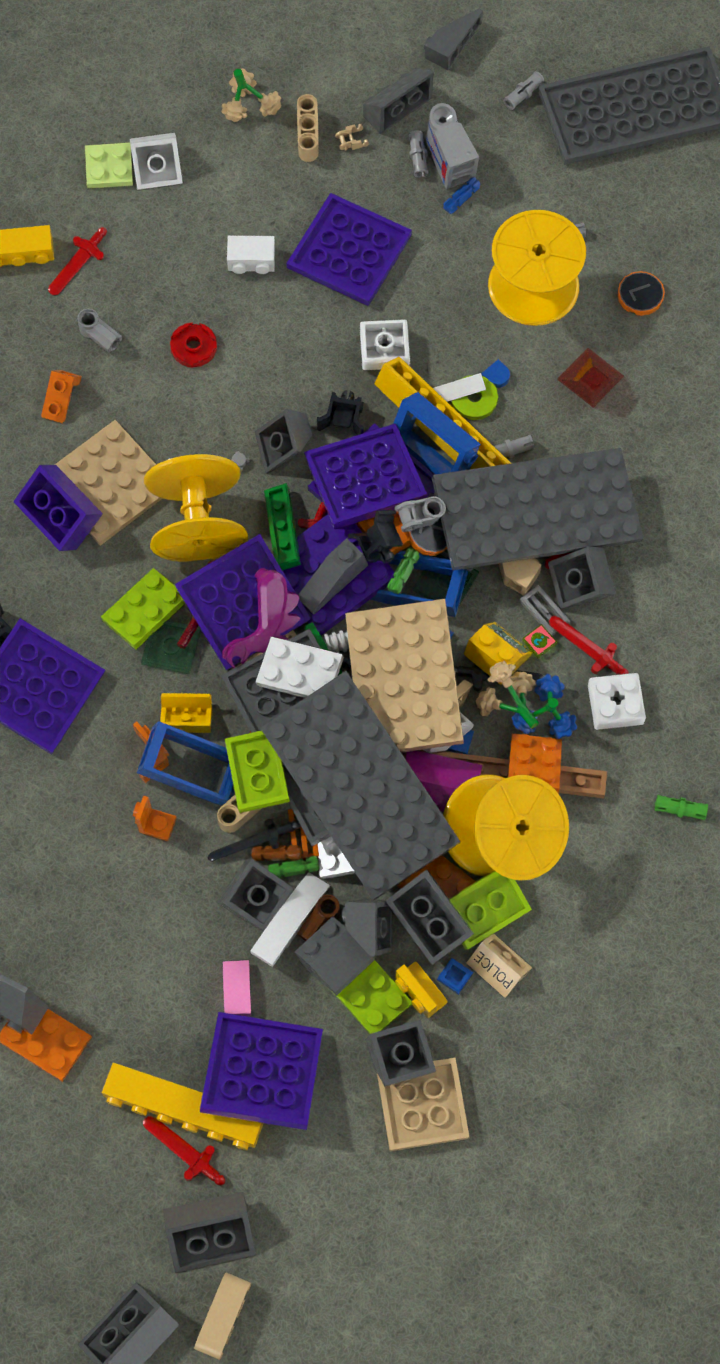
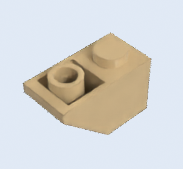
M536 558L499 563L504 585L523 596L528 593L536 581L542 566Z

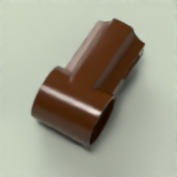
M332 895L320 897L315 909L299 929L297 935L304 941H307L331 917L337 920L341 914L338 899ZM325 904H334L336 906L335 911L331 914L323 913L322 908Z

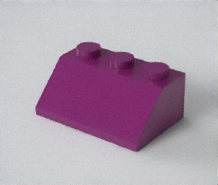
M419 750L408 751L405 758L441 812H444L452 793L465 781L481 775L482 765Z

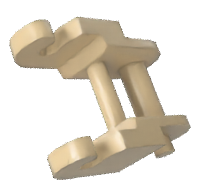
M355 124L345 127L346 130L335 134V137L341 141L340 150H348V148L355 150L369 145L367 139L364 140L363 144L361 140L356 141L353 139L352 133L362 131V124H358V128H356ZM349 136L351 141L346 142L344 137Z

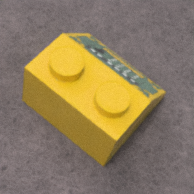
M496 622L484 624L468 640L464 655L489 676H491L490 668L496 663L503 661L507 664H515L516 668L512 670L513 674L533 654L532 651Z

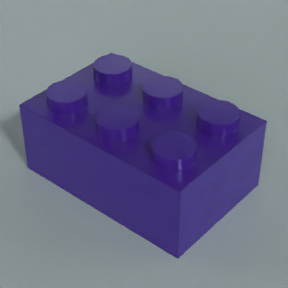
M39 465L13 501L59 551L76 550L103 515L57 465Z

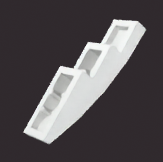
M308 872L251 949V954L273 967L315 909L318 899L325 895L330 885Z

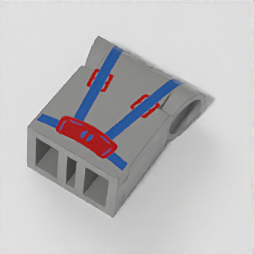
M445 103L433 106L429 116L426 145L432 152V159L447 190L467 182L472 177L476 178L479 155L462 124L458 123L453 107Z

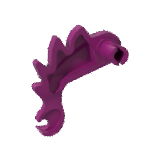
M261 568L255 574V578H257L255 580L258 582L259 624L253 634L245 638L235 639L224 648L222 657L233 668H235L232 662L233 657L239 656V661L244 664L251 652H266L271 637L289 640L286 636L280 634L292 628L300 620L297 614H289L297 606L299 595L287 591L286 579L275 570L268 571L265 568Z

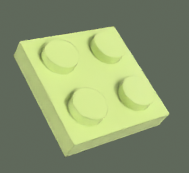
M130 143L85 146L87 188L133 185Z

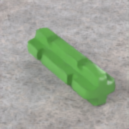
M407 549L404 554L405 558L401 560L393 574L394 578H391L387 585L389 591L395 594L401 592L404 587L402 584L406 583L414 568L413 564H416L420 557L417 550Z
M316 856L306 857V860L301 858L300 860L282 862V865H279V863L270 864L268 870L278 878H281V875L288 877L303 874L306 870H309V872L318 871L319 863Z

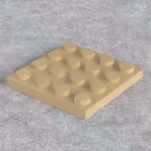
M116 420L55 464L103 513L89 532L100 546L163 499L150 493L144 485L145 474L156 464Z

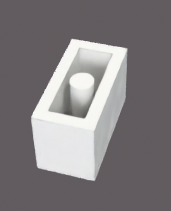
M228 236V271H233L237 274H242L246 271H256L259 274H266L269 271L274 272V236Z

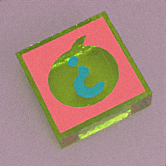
M542 624L522 638V642L533 652L537 659L557 645V641Z

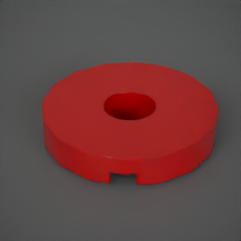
M186 323L179 326L171 336V354L183 366L191 368L201 367L209 363L215 356L217 351L216 336L212 329L205 324ZM190 341L200 343L197 348H189L187 346Z

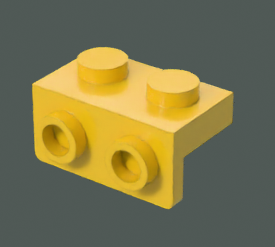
M162 693L160 722L188 733H211V694Z
M417 962L412 963L409 967H406L404 964L396 970L395 983L403 993L407 992L413 999L411 1001L412 1005L420 1014L424 1013L429 1018L447 1004V999Z

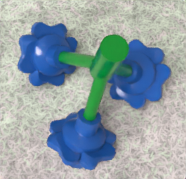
M546 674L542 679L536 680L537 686L534 688V692L539 695L541 701L548 700V702L537 711L530 710V712L536 719L546 711L552 712L554 719L548 722L550 735H555L557 739L565 736L569 737L577 729L575 723L576 716L570 715L568 711L559 714L556 710L558 706L557 698L563 696L562 690H564L565 685L560 682L557 675L551 677L550 674ZM514 713L512 720L516 729L524 734L535 732V728L531 729L519 713Z

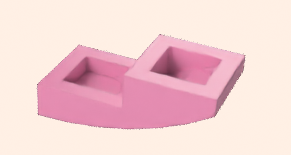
M249 960L223 962L224 1013L251 1016Z

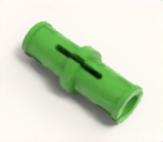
M657 795L654 811L676 814L680 818L687 816L705 820L708 804L687 801L683 797L677 799Z

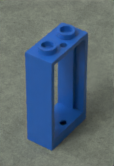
M419 392L402 400L393 424L396 423L408 452L434 474L470 470L471 465L478 457L477 452L481 444ZM416 418L459 453L455 465H452L412 431Z
M405 551L395 554L394 560H391L389 564L398 566L401 560L405 558ZM419 554L420 557L417 563L413 564V569L452 576L445 601L447 616L456 617L468 574L467 568L452 571L450 560ZM379 590L377 595L370 599L395 606L433 601L400 593L395 594L385 590Z
M160 721L152 727L137 774L218 805H223L234 796L235 790L225 747ZM163 738L227 762L228 766L219 793L154 769L153 767Z

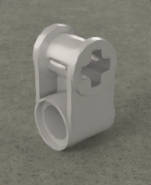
M429 497L403 502L395 506L394 509L399 513L403 525L401 526L402 532H408L435 524L445 513L446 507L440 498ZM427 507L433 509L435 515L431 514L428 511Z

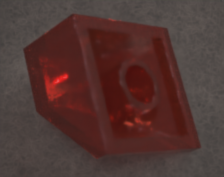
M587 348L557 380L594 408L624 375L591 349Z

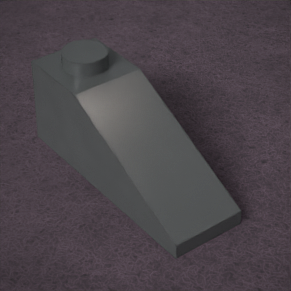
M479 8L438 29L432 37H428L424 44L425 59L448 70L482 24L483 10Z
M346 538L326 557L299 593L301 603L313 615L317 613L368 566L363 553Z

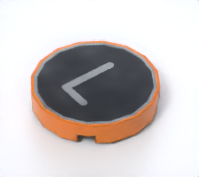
M639 271L623 278L619 284L617 296L619 303L626 311L643 316L659 309L663 302L665 291L663 284L656 276Z
M427 507L428 511L435 515L434 510ZM441 518L433 525L406 532L407 539L409 538L412 543L411 546L423 555L434 556L447 549Z

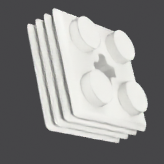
M407 320L360 322L363 370H379L384 363L400 357L408 365L410 364Z
M638 673L589 679L588 691L594 728L596 730L644 724L646 715ZM613 697H618L621 700L620 705H616V702L612 701Z

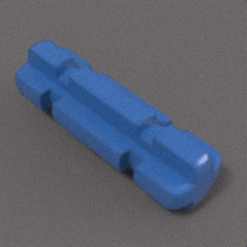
M472 177L466 182L467 185H462L452 195V198L444 202L443 208L450 214L454 213L458 209L457 206L460 207L472 196V192L475 193L480 188L479 180Z

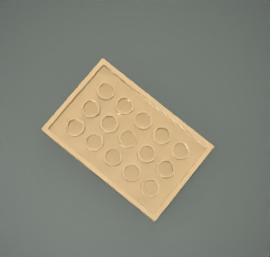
M445 599L345 613L353 682L399 751L408 752L464 744Z

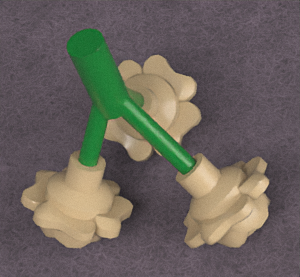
M236 69L233 72V78L229 81V84L233 86L231 90L236 95L232 102L222 104V113L225 114L226 119L233 122L246 118L247 108L242 107L240 96L245 97L246 93L248 95L253 93L262 104L260 107L262 115L264 117L275 115L281 108V97L277 91L273 92V94L269 93L268 96L264 93H259L254 89V86L257 84L255 80H252L254 74L247 72L245 69Z
M505 661L496 663L490 668L491 676L487 680L489 682H501L504 688H508L518 708L503 704V701L496 698L495 688L488 687L486 691L480 692L479 697L476 699L477 708L481 709V716L488 717L494 709H505L519 713L531 729L535 728L539 722L527 708L525 697L527 696V691H532V686L536 685V681L532 679L531 674L526 672H515L511 676L512 670L516 668L515 664H507Z

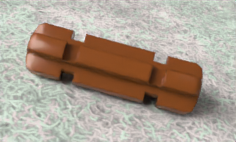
M280 845L277 849H272L271 846H254L251 856L255 861H264L265 859L267 861L288 860V858L290 860H300L302 849L298 845H289V847Z

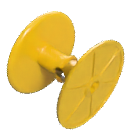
M529 210L507 219L497 230L492 243L494 266L488 279V290L491 300L504 316L517 323L533 326L553 323L564 317L577 301L579 294L578 275L586 259L584 238L579 229L570 220L551 211Z
M185 455L160 462L147 471L144 476L146 489L153 495L163 499L183 501L180 512L184 515L185 519L172 523L155 533L150 542V548L154 554L177 562L215 559L222 557L248 541V533L239 523L228 519L209 517L212 507L207 503V498L228 491L240 479L241 471L235 462L216 455Z
M497 775L473 777L462 783L452 793L443 814L461 842L448 851L461 868L478 876H486L495 871L513 880L537 878L548 872L559 861L569 836L568 814L560 795L547 782L529 775H516L508 778Z

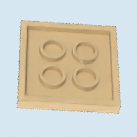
M456 1058L433 1061L436 1069L435 1073L384 1087L377 1074L390 1152L469 1139Z

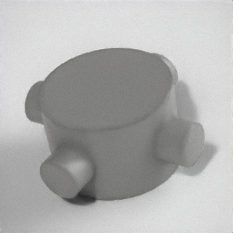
M239 451L235 452L232 456V461L239 466L240 471H243L246 463L250 462L249 458H246Z

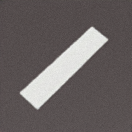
M481 373L433 388L447 402L486 390Z

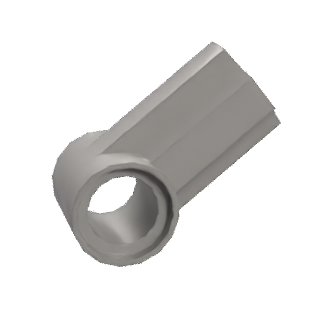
M87 308L78 314L79 331L83 337L92 339L108 353L113 352L119 346L122 336L102 321L95 310ZM86 322H93L92 325H85Z

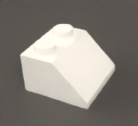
M175 133L130 139L137 190L183 183Z

